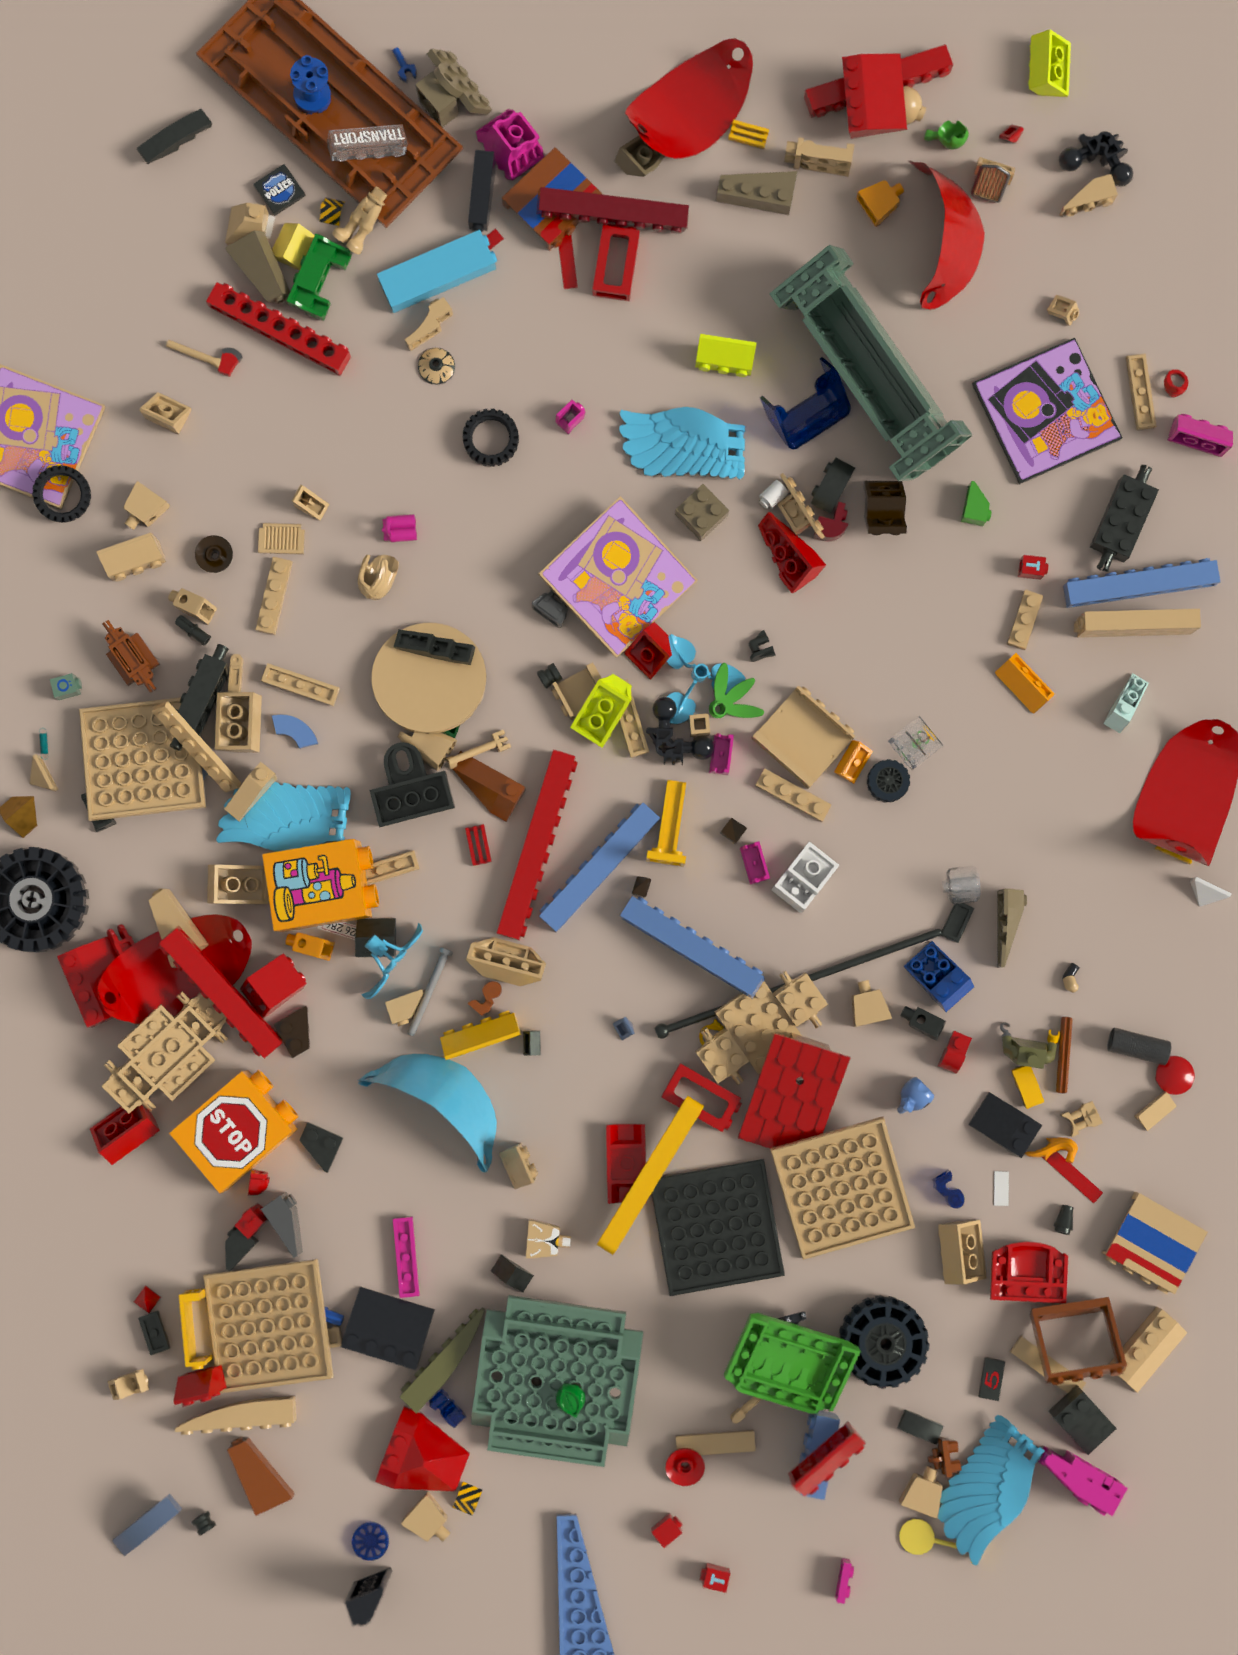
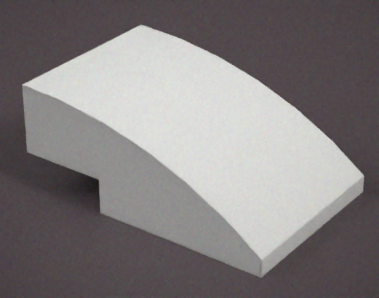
M808 842L771 891L799 913H802L836 871L839 864L811 842Z

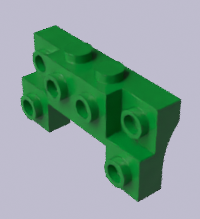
M315 234L307 255H304L301 259L299 273L296 272L294 275V285L287 298V304L305 311L309 316L324 321L331 303L329 300L319 297V293L331 266L346 270L353 254L352 251L332 242L324 236Z

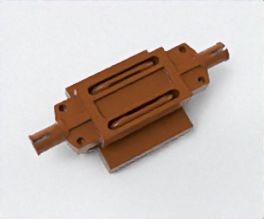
M109 620L103 622L102 625L108 632L105 640L110 645L108 648L111 650L106 655L128 686L134 682L138 686L144 684L149 693L153 692V690L155 691L157 688L152 683L154 674L151 670L160 665V663L139 633H135L130 637L121 627L114 628Z

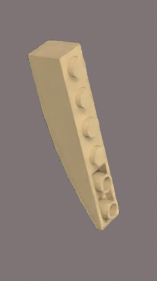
M295 1396L259 1398L221 1406L179 1424L175 1428V1432H181V1435L193 1434V1431L201 1430V1433H211L213 1429L228 1432L232 1431V1428L240 1427V1430H250L252 1426L268 1429L272 1425L277 1424L280 1427L292 1426L291 1423L297 1420Z

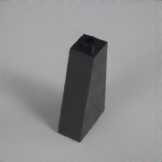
M475 150L468 218L469 229H472L474 232L477 230H481V232L488 231L496 172L495 154L491 151Z

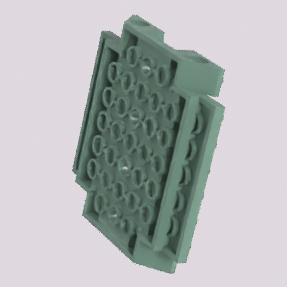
M509 1295L506 1312L487 1309L471 1425L490 1427L487 1451L605 1467L608 1444L626 1447L628 1444L643 1331L624 1329L626 1312L554 1301ZM499 1371L503 1377L500 1380H495L492 1377V1373ZM539 1377L542 1383L538 1386L533 1385L531 1379ZM577 1382L581 1385V1389L585 1394V1403L576 1418L561 1411L556 1404V1393L563 1384ZM618 1388L621 1394L614 1397L610 1394V1390Z

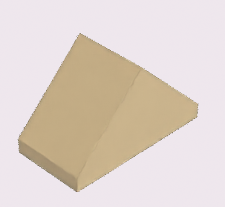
M303 485L299 486L292 499L295 508L320 521L330 505Z

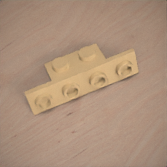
M782 473L780 476L791 492V495L777 505L796 535L812 526L816 534L823 539L825 537L822 533L824 528L818 520L815 521L812 517L815 514L809 505L805 506V497L800 491L797 492L794 487L797 485L792 477L787 478Z

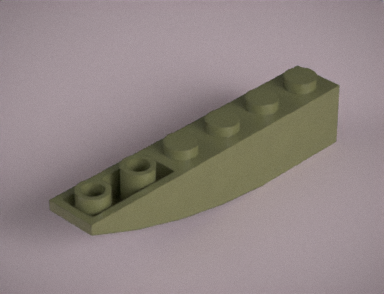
M483 1307L480 1310L476 1308L468 1316L470 1321L466 1325L462 1323L455 1330L456 1336L453 1339L448 1338L441 1345L443 1350L439 1354L435 1352L427 1360L429 1365L425 1369L421 1367L414 1374L415 1380L412 1383L408 1381L400 1389L402 1391L400 1398L416 1414L444 1385L457 1368L478 1329L485 1311Z

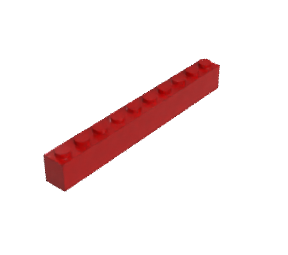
M553 749L497 930L499 935L519 941L521 937H525L527 926H524L526 918L530 919L533 908L530 905L532 900L536 901L539 891L536 889L537 882H541L544 871H541L543 863L547 864L550 853L547 850L549 845L553 846L556 836L553 834L554 827H558L561 816H558L560 808L564 809L566 804L565 792L571 788L572 780L570 775L571 772L575 773L578 765L574 755Z

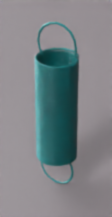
M40 733L41 755L48 754L47 734Z

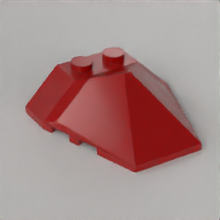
M404 1406L375 1482L392 1489L456 1491L470 1453L453 1438L444 1433L440 1427L432 1423L423 1413L418 1412L416 1414L411 1408Z

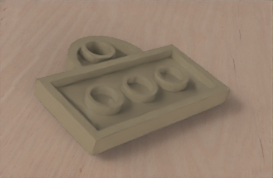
M429 50L427 55L436 66L434 75L442 87L451 95L459 98L469 113L488 115L492 111L488 99L478 91L477 84L469 79L466 69L456 61L457 57L450 51Z

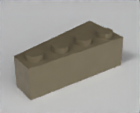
M797 171L720 175L716 202L789 215Z

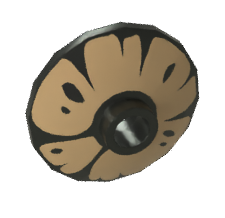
M442 348L428 349L419 359V374L423 380L430 384H443L451 379L454 374V359L448 351ZM435 361L439 362L437 367L433 366Z

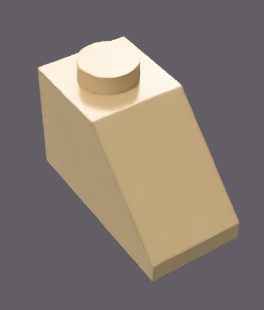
M423 989L385 1002L392 1024L397 1023L399 1027L409 1023L408 1019L413 1018L423 997Z

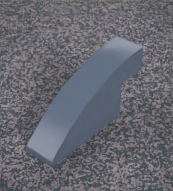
M168 1494L112 1541L121 1553L126 1556L177 1515L182 1508L172 1495Z

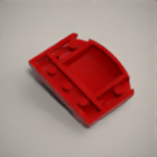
M1016 1242L992 1251L990 1300L1066 1303L1068 1255L1062 1254L1055 1247L1038 1242Z

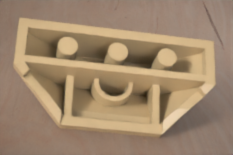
M495 937L471 943L466 961L483 977L517 986L541 981L546 966L545 961L531 947Z

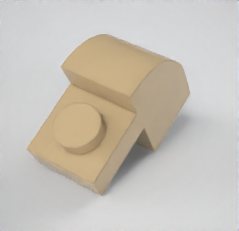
M143 1369L107 1381L113 1400H120L132 1394L142 1393L149 1388L148 1378L144 1374Z

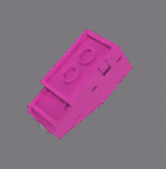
M1044 1446L1042 1449L1045 1451L1038 1462L1047 1467L1069 1491L1073 1492V1496L1079 1502L1086 1506L1090 1503V1506L1103 1516L1109 1514L1113 1517L1128 1488L1115 1477L1067 1450L1065 1455L1061 1456Z

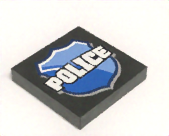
M285 164L254 183V187L275 216L306 196Z

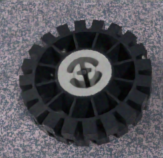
M40 847L20 848L13 850L14 853L12 854L6 853L0 857V943L8 945L7 947L14 950L39 953L47 952L49 949L54 950L61 947L63 942H69L75 936L74 932L76 929L80 930L84 923L82 918L84 915H87L89 908L86 905V899H89V891L85 889L84 884H86V880L83 874L78 872L79 868L62 854ZM32 886H38L43 890L45 897L39 892H25V890ZM30 898H36V902L30 901ZM22 903L29 908L38 909L42 907V909L36 913L29 914L23 909Z

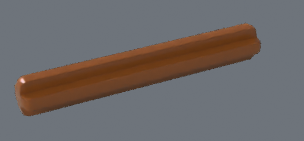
M1062 1017L1060 1027L1056 1092L1064 1094L1067 1093L1073 1020L1071 1017Z

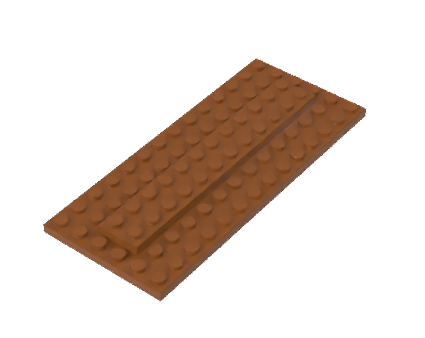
M248 0L196 53L200 60L355 201L360 203L369 192L373 191L375 186L387 194L384 200L385 205L382 206L377 221L385 228L463 150V146L302 0ZM305 55L321 60L328 69L327 84L331 91V102L328 108L321 113L312 112V114H306L296 106L293 97L295 86L290 78L291 68L296 61ZM392 129H394L396 140L389 139L387 130H389L390 134H393ZM378 130H380L381 133H383L384 130H386L385 141L381 137ZM368 131L370 133L369 135L365 133V135L371 138V142H369V138L363 135V132ZM370 131H373L375 135V131H377L379 136L378 140L380 141H377L374 137L375 142H373L371 135L372 132ZM360 132L362 133V136H363V140H364L363 143L358 142V139H357L358 137H360L359 139H360V141L362 142L361 136H360ZM342 133L343 138H345L344 142L347 143L345 133H347L348 140V134L351 133L350 137L353 143H351L349 140V144H343L341 141L342 138L340 137V134ZM352 133H355L356 140H357L356 143H354V142H355V139H354V135H353Z

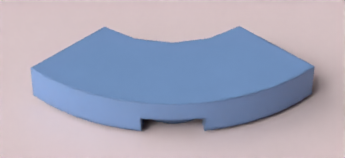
M272 715L277 735L292 737L300 749L318 744L313 731L300 719L289 715Z

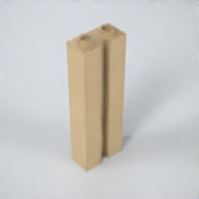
M1200 609L1084 612L1074 622V631L1077 632V638L1191 635L1201 628Z

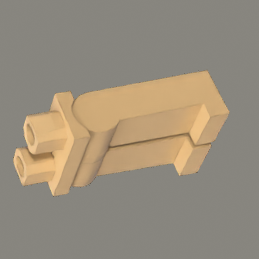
M799 137L798 142L787 141L784 162L794 163L793 169H799L800 166L807 170L849 177L855 144L847 143L846 148L817 145L813 141H804V138Z

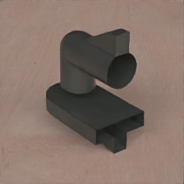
M765 630L761 631L755 639L750 640L748 643L752 652L750 656L751 662L775 656L773 646L763 650L759 649L760 645L769 642Z

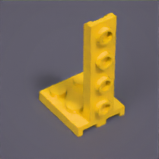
M667 780L658 847L647 851L646 862L684 867L686 856L682 855L683 852L677 851L686 782Z

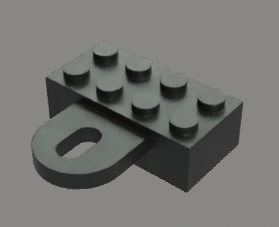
M396 743L386 751L383 762L389 785L370 790L379 828L455 808L446 771L427 775L421 753L412 744ZM401 750L406 752L410 765L406 771L399 769L396 759L397 752Z

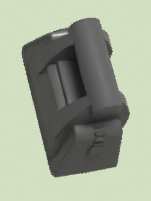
M551 590L548 594L544 593L532 602V609L556 627L561 628L567 616V605L564 602L561 604L553 597L557 596V594Z

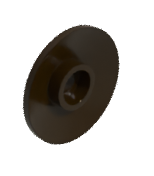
M217 535L207 536L196 546L195 559L204 571L218 573L225 570L231 564L233 549L225 538ZM213 553H218L216 559L212 558Z

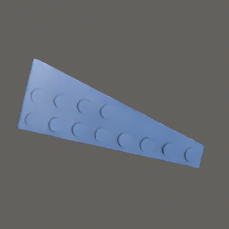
M577 1514L557 1515L560 1655H614Z

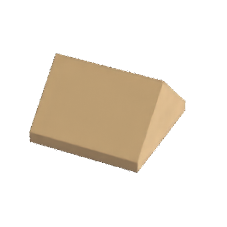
M158 392L140 408V412L145 419L179 434L191 412V408Z

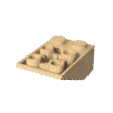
M519 1143L499 1152L514 1189L535 1183L538 1171L534 1163L530 1164L528 1160L530 1153L526 1145L522 1146Z

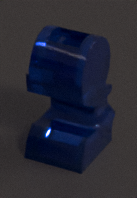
M946 1170L932 1179L933 1188L940 1195L945 1196V1201L950 1207L958 1209L963 1206L964 1195L962 1191L958 1188L947 1189L946 1183L952 1181L950 1170Z
M443 1389L429 1401V1406L435 1411L439 1409L443 1419L453 1428H456L467 1417L463 1410L456 1405L455 1401Z

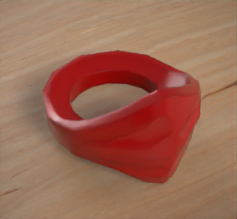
M1171 370L1164 378V387L1170 397L1180 396L1188 388V378L1180 370ZM1171 375H1180L1184 381L1181 387L1173 385Z

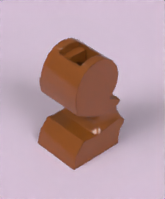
M492 981L483 987L484 1003L480 1004L478 1000H471L467 1004L481 1016L489 1013L494 1004L493 999L498 998L502 993V987L499 983Z

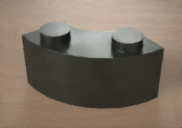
M836 457L832 463L828 462L823 471L826 473L820 486L816 485L811 493L814 496L811 504L831 514L855 467Z

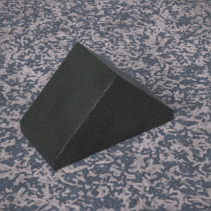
M502 1254L491 1269V1272L505 1284L521 1292H524L534 1276Z

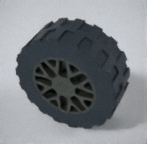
M887 759L880 761L871 768L867 776V788L871 795L878 801L881 800L885 803H891L902 798L910 786V775L907 768L896 760Z

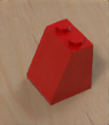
M283 953L246 978L240 990L264 1019L300 992L307 983L305 982L304 975L295 969L292 959L288 956L286 957Z

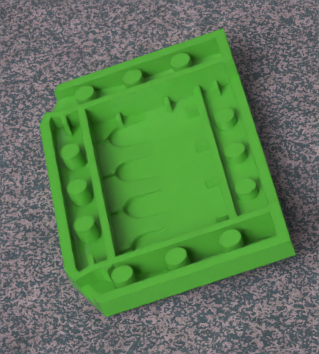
M760 1313L750 1314L724 1372V1377L740 1393L810 1414L826 1409L830 1412L834 1411L861 1351L859 1347L847 1340Z

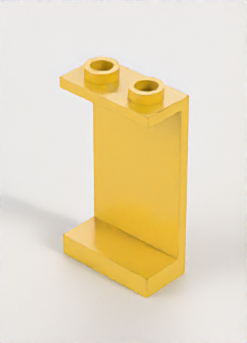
M205 1288L186 1290L179 1294L185 1367H191L192 1370L204 1368L213 1359L212 1355L199 1357L196 1355L192 1301H200L206 1297Z

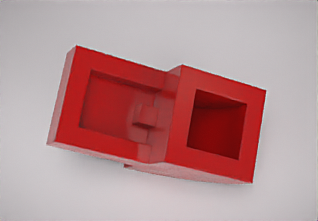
M953 1031L947 1047L944 1048L938 1067L957 1074L966 1058L965 1055L972 1038Z

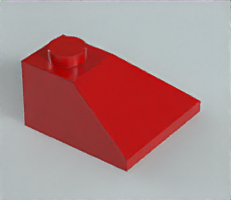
M655 621L643 629L624 652L650 680L672 656L668 634Z

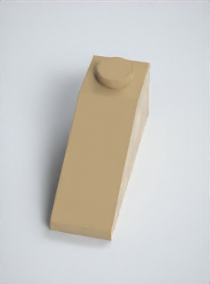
M260 762L247 776L224 810L240 822L277 780L276 774Z

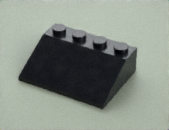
M360 1287L340 1347L416 1370L435 1309Z

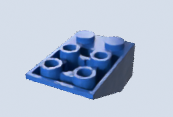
M933 941L904 965V968L945 1012L950 1010L974 988L971 978Z

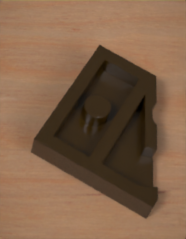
M307 1006L273 1024L292 1058L310 1049Z

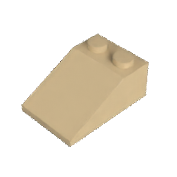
M208 865L207 903L270 904L264 866Z

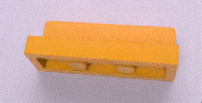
M1017 653L995 671L999 679L1033 714L1055 695Z

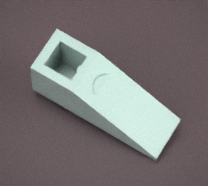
M1132 673L1103 724L1121 733L1131 721L1149 683Z

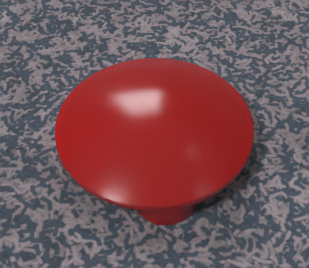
M1170 1056L1166 1065H1158L1155 1080L1163 1091L1172 1095H1179L1191 1088L1195 1073L1192 1065L1186 1059L1179 1056Z

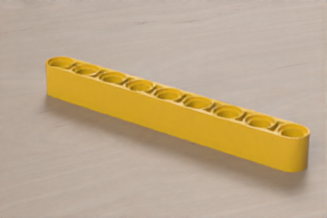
M689 1096L685 1098L596 1244L597 1246L614 1255L695 1123L704 1105Z

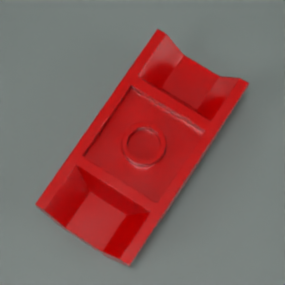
M645 1124L606 1125L608 1204L622 1203L646 1164Z

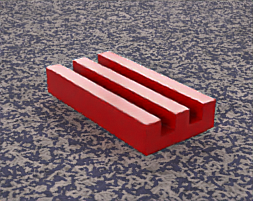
M484 824L465 828L473 866L492 862ZM478 830H481L487 856L485 860H483ZM471 831H474L480 861H476Z

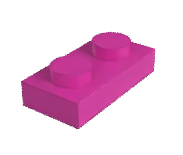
M846 1558L841 1559L835 1593L836 1602L845 1604L846 1598L850 1596L848 1582L849 1578H853L854 1566H851L850 1559Z

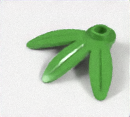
M722 663L714 680L715 700L709 705L710 715L714 718H722L726 714L740 718L763 716L764 710L745 704L733 705L752 688L755 679L749 678L738 683L725 695L728 684V666L726 663ZM717 705L720 707V711L718 713L715 711V707Z

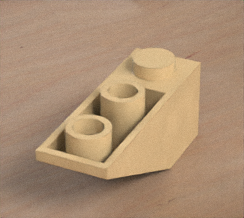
M1112 175L1098 177L1089 182L1063 207L1060 217L1064 215L1070 217L1079 211L1084 210L1088 212L1097 206L1102 205V207L1113 204L1118 194Z

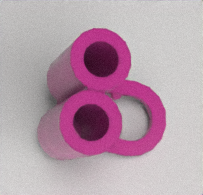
M415 514L386 516L385 519H382L384 541L402 542L417 540Z

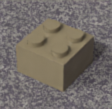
M434 71L415 84L419 102L442 128L459 115V105L456 100L458 98L442 87L436 79Z
M704 484L695 490L675 510V515L700 541L712 532L729 514V509Z

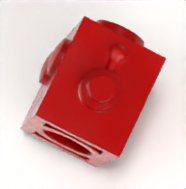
M259 1203L246 1210L241 1219L234 1225L247 1239L256 1234L268 1221L261 1210L263 1207Z

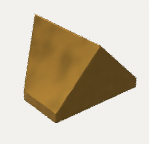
M34 796L11 797L0 807V814L3 820L22 838L38 826Z

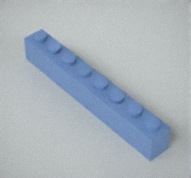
M1210 558L1199 560V563L1193 564L1191 561L1180 563L1179 566L1166 564L1162 565L1159 569L1146 567L1142 569L1143 571L1139 572L1132 569L1124 571V574L1117 575V572L1105 574V577L1098 578V575L1088 576L1085 580L1072 578L1063 586L1066 607L1072 608L1213 587L1221 582L1217 560L1210 561Z
M637 803L630 811L632 815L628 819L623 818L617 825L619 829L615 833L611 832L604 839L606 842L602 848L598 846L591 854L593 858L589 862L585 860L578 868L580 872L576 876L572 874L565 882L567 886L563 890L558 889L552 896L554 900L550 905L546 903L539 910L541 912L539 917L554 931L557 932L660 820V817L645 803L641 805Z
M633 896L620 914L622 920L753 999L765 980L761 970L754 966L751 969L745 965L746 961L736 956V958H733L725 948L721 946L719 948L712 945L713 941L705 936L700 938L696 935L697 932L688 926L686 928L679 925L681 923L679 920L672 916L670 919L664 916V912L658 907L651 908L643 898L638 897L636 899Z

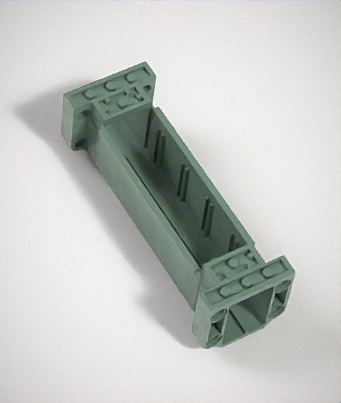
M828 245L769 294L779 308L789 310L800 309L805 317L802 321L886 442L890 440L901 455L899 460L889 466L890 470L898 481L913 480L958 449L972 436V433L961 420H950L947 423L942 411L872 310L845 276V272L853 265L850 257L844 249Z

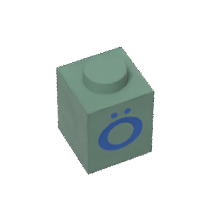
M71 673L50 679L53 695L57 700L81 695L82 683L80 678H77L74 674Z

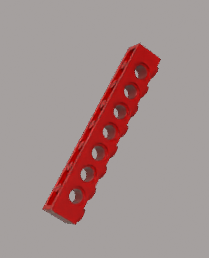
M216 282L206 300L209 308L341 376L351 358L349 349L340 343L338 345L332 343L329 337L315 334L312 328L300 326L298 321L290 317L289 319L283 317V314L276 309L271 311L261 301H252L247 294L233 291V288L226 283L222 285ZM229 299H235L232 304H226ZM245 308H251L250 312L243 313ZM262 316L268 317L264 322L259 321ZM278 325H284L282 330H275ZM295 333L301 334L298 339H292V336ZM311 342L317 343L314 348L308 347ZM329 350L334 352L329 357L325 356V353Z

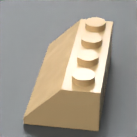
M1156 1306L1122 1347L1127 1367L1118 1377L1138 1393L1185 1337L1187 1332L1163 1309ZM1115 1358L1109 1364H1116Z

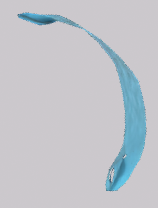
M408 1054L393 1059L381 1068L368 1072L358 1080L359 1085L366 1087L372 1083L391 1086L433 1106L471 1145L478 1157L477 1166L484 1173L488 1171L492 1162V1148L497 1129L496 1115L491 1100L481 1083L465 1066L451 1060H445L443 1057L429 1054ZM484 1155L486 1158V1165L483 1163Z

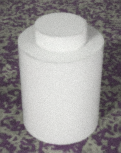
M775 480L759 495V502L764 508L767 509L769 507L773 509L789 492L780 481Z

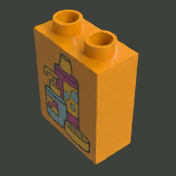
M349 839L262 854L273 929L276 932H288L371 918V908L379 907L377 887L375 884L367 885L365 870L373 869L372 852L369 846L362 847L361 841Z

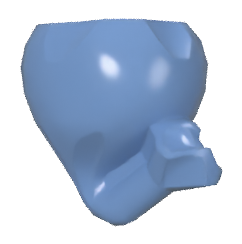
M918 1077L910 1079L901 1090V1103L897 1108V1112L903 1114L906 1111L911 1113L912 1111L924 1109L934 1099L933 1092Z

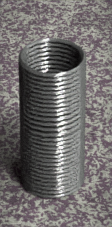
M1114 1027L1108 1038L1107 1049L1109 1052L1166 1065L1171 1054V1042Z

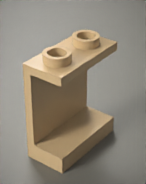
M593 662L586 665V669L558 684L556 682L553 683L554 689L551 691L555 699H560L563 706L560 708L565 717L569 715L570 719H573L578 715L599 679H602Z

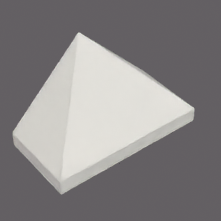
M1198 877L1191 878L1190 880L1199 907L1229 898L1232 894Z

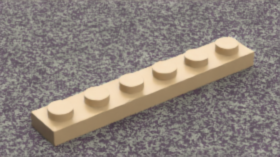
M168 701L154 706L151 712L225 793L240 787V780Z

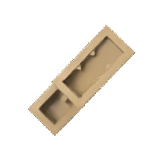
M444 297L441 299L437 298L430 303V306H428L429 313L424 322L414 333L405 339L406 346L410 351L442 331L440 323L453 315L452 308Z

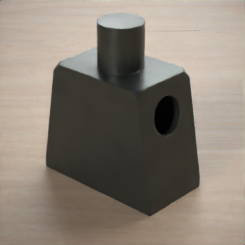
M905 1006L900 1015L910 1021V1027L936 1041L946 1024L945 1020L920 1007H917L915 1011ZM919 1017H922L926 1021L923 1024H920L917 1022V1019Z

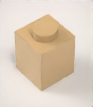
M709 713L689 715L690 737L710 735Z

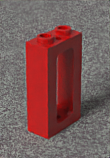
M615 224L603 225L593 284V296L630 302L640 230L634 227L621 228L615 226ZM611 237L629 239L623 281L620 286L604 283Z
M679 1063L661 1098L680 1108L685 1099L676 1095L674 1090L680 1079L685 1077L728 1102V1107L721 1118H716L704 1110L698 1116V1119L721 1132L724 1129L728 1130L733 1121L730 1119L734 1112L737 1113L742 1105L740 1102L741 1098Z

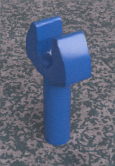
M398 47L394 48L392 52L401 67L398 71L399 78L407 83L405 73L411 72L415 79L417 74L415 65L407 64Z

